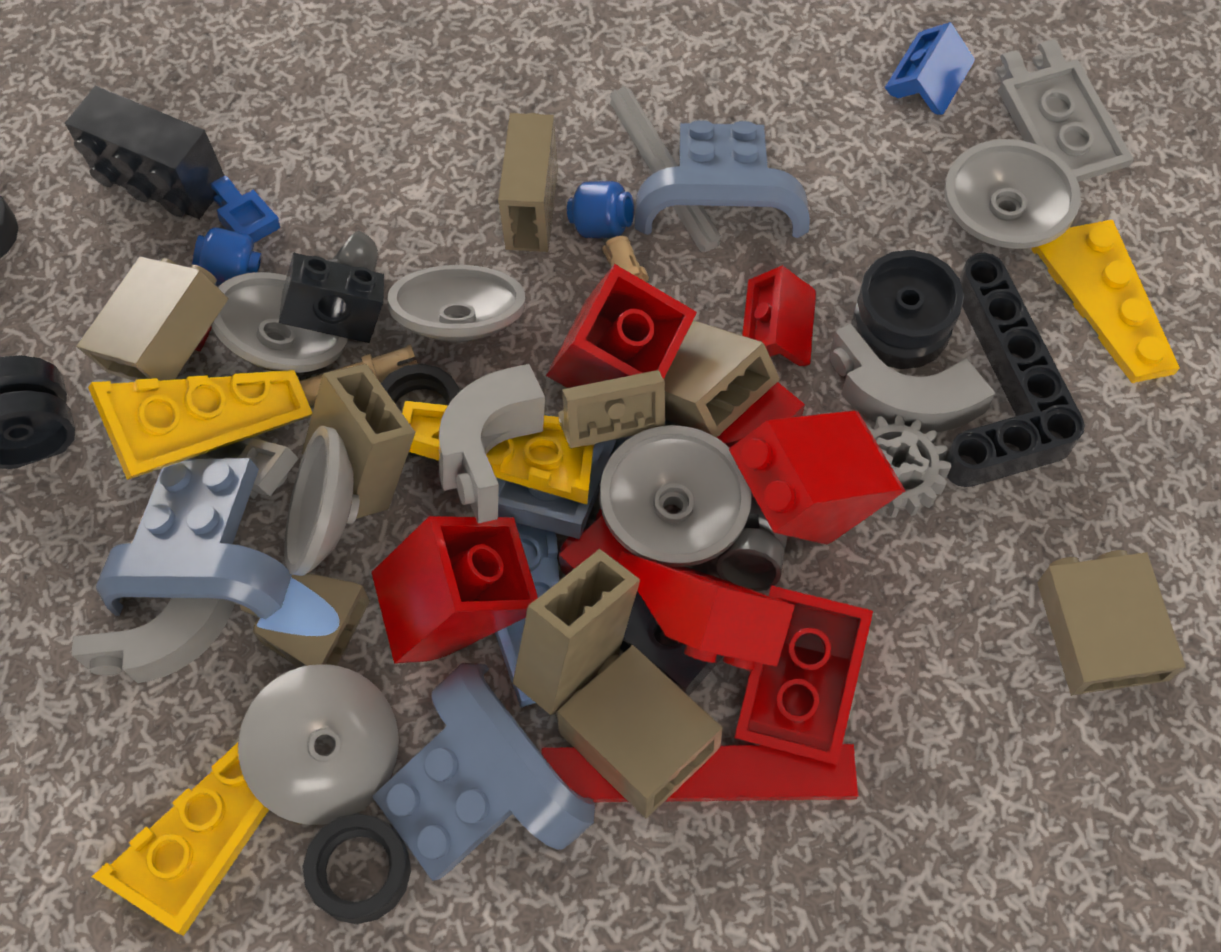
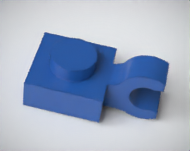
M223 176L210 183L212 189L218 194L214 197V201L221 207L217 209L219 221L227 230L251 236L255 243L280 229L278 216L254 189L242 195L227 176Z

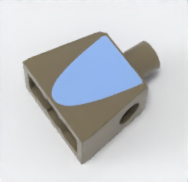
M307 573L303 576H291L282 608L267 619L258 617L253 611L241 604L240 609L258 617L253 633L262 645L298 668L317 664L337 666L370 600L362 585Z

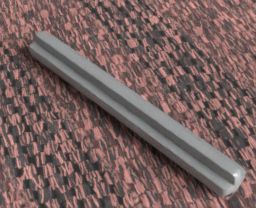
M626 86L621 87L619 90H613L610 94V104L651 172L654 174L665 168L678 167L632 91ZM673 206L700 251L707 252L720 245L721 235L703 206Z

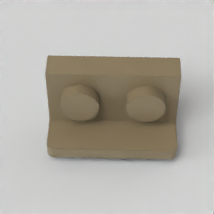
M659 370L562 389L563 410L558 412V420L570 448L584 445L589 446L603 441L634 436L651 428L665 426V381Z

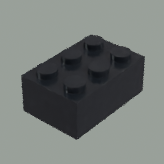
M94 86L65 122L75 141V148L83 155L90 167L89 172L91 176L105 187L111 188L116 184L125 188L132 197L141 202H147L151 199L161 203L169 213L181 218L187 214L199 220L214 201V197L218 195L212 189L210 183L225 175L204 129L98 86Z

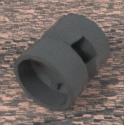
M751 497L750 512L740 536L732 546L718 556L717 572L723 580L758 592L770 589L771 585H777L780 580L787 536L772 531L755 497Z

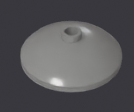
M1015 139L986 141L964 151L951 165L944 188L948 210L965 231L986 243L1012 249L1037 247L1060 237L1072 225L1081 202L1078 180L1065 161L1042 146ZM1002 208L1008 209L1011 212L1002 210Z
M472 265L436 266L410 273L395 282L388 292V309L391 316L411 332L443 342H469L496 334L515 322L525 309V291L517 280L494 269Z
M267 272L247 273L230 278L218 287L229 299L212 323V329L228 349L255 366L271 371L295 370L296 373L314 371L336 361L346 347L348 338L279 323L281 297L287 275Z
M660 426L632 436L612 454L601 478L600 506L610 532L628 551L638 557L664 566L685 567L707 562L732 546L747 522L751 507V490L733 459L729 447L718 438L691 427ZM673 504L678 506L681 512L670 514L664 507Z
M320 426L316 429L308 442L297 472L288 510L284 543L285 566L289 570V574L303 576L314 570L336 547L346 524H353L358 514L360 498L359 495L353 494L352 464L344 442L334 428Z
M327 664L299 667L271 681L250 704L243 718L238 738L240 768L249 789L271 812L300 824H329L338 817L357 814L374 801L372 796L389 781L398 755L399 735L397 722L393 710L383 693L361 674L341 666ZM322 734L329 735L333 740V748L326 755H319L314 749L316 738Z

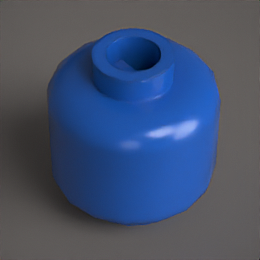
M583 182L577 187L574 197H570L567 202V217L571 224H575L577 232L584 238H613L621 236L626 227H630L633 222V198L631 193L626 192L619 182Z
M211 228L205 236H198L192 265H198L209 271L217 280L215 285L220 286L235 276L258 272L262 254L253 251L254 242L251 236L226 229Z

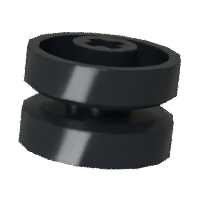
M916 250L891 252L876 259L864 273L851 324L886 366L897 369L920 368L936 360L949 343L953 327L956 325L961 313L964 299L960 279L947 263L932 254Z
M22 355L0 357V469H15L65 452L75 440V425L71 409L66 404L67 392L63 375L54 364L41 358Z

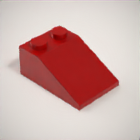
M621 551L619 557L620 564L640 579L637 591L665 636L686 645L685 655L710 663H715L717 654L723 655V662L751 671L754 669L755 662L777 667L795 605L696 569L664 566L638 557L633 553Z
M771 585L770 597L795 605L777 667L755 662L753 671H750L734 738L838 765L874 610Z

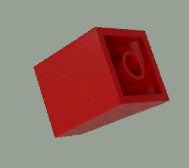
M614 264L585 300L545 376L566 388L659 370L664 379L697 312Z
M855 410L766 420L729 448L733 459L772 531L777 534L827 545L906 491L861 415Z
M429 516L371 572L394 664L426 662L446 657L526 618L528 606L538 598L514 517H498L496 520L477 523L475 517Z

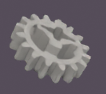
M899 415L896 416L894 424L888 425L882 416L877 417L874 430L868 425L867 427L904 489H909L885 506L889 507L891 517L896 518L900 507H905L907 512L914 516L920 507V503L930 508L937 497L936 494H942L948 482L945 478L951 469V463L942 461L948 448L946 445L934 446L933 442L937 432L935 430L929 431L926 434L920 432L921 421L918 419L909 427L904 425L903 417ZM894 461L902 464L900 468L892 465Z

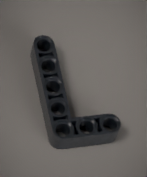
M985 252L976 253L968 258L959 278L964 293L962 307L1016 416L973 428L956 436L944 461L951 463V469L947 478L955 485L961 487H973L1061 461L1071 453L1084 433L1085 428L1083 417L1005 265L1000 258L993 254ZM1011 353L1017 354V355H1019L1020 357H1022L1023 359L1017 358V357L1013 356ZM1030 391L1038 393L1043 398L1034 396ZM1050 430L1059 433L1064 439L1055 437L1050 433ZM1005 443L1015 445L1020 451L1017 452L1009 449ZM960 456L971 457L977 464H968Z

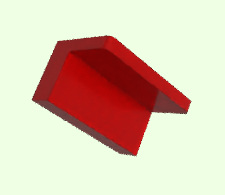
M783 265L749 279L742 336L763 342L770 357L781 354L798 366L805 367L810 365L816 301L815 289Z

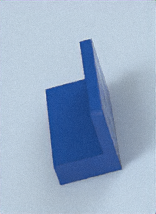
M951 22L920 31L889 79L885 89L889 95L896 98L919 93L934 114L942 115L975 61L974 56Z

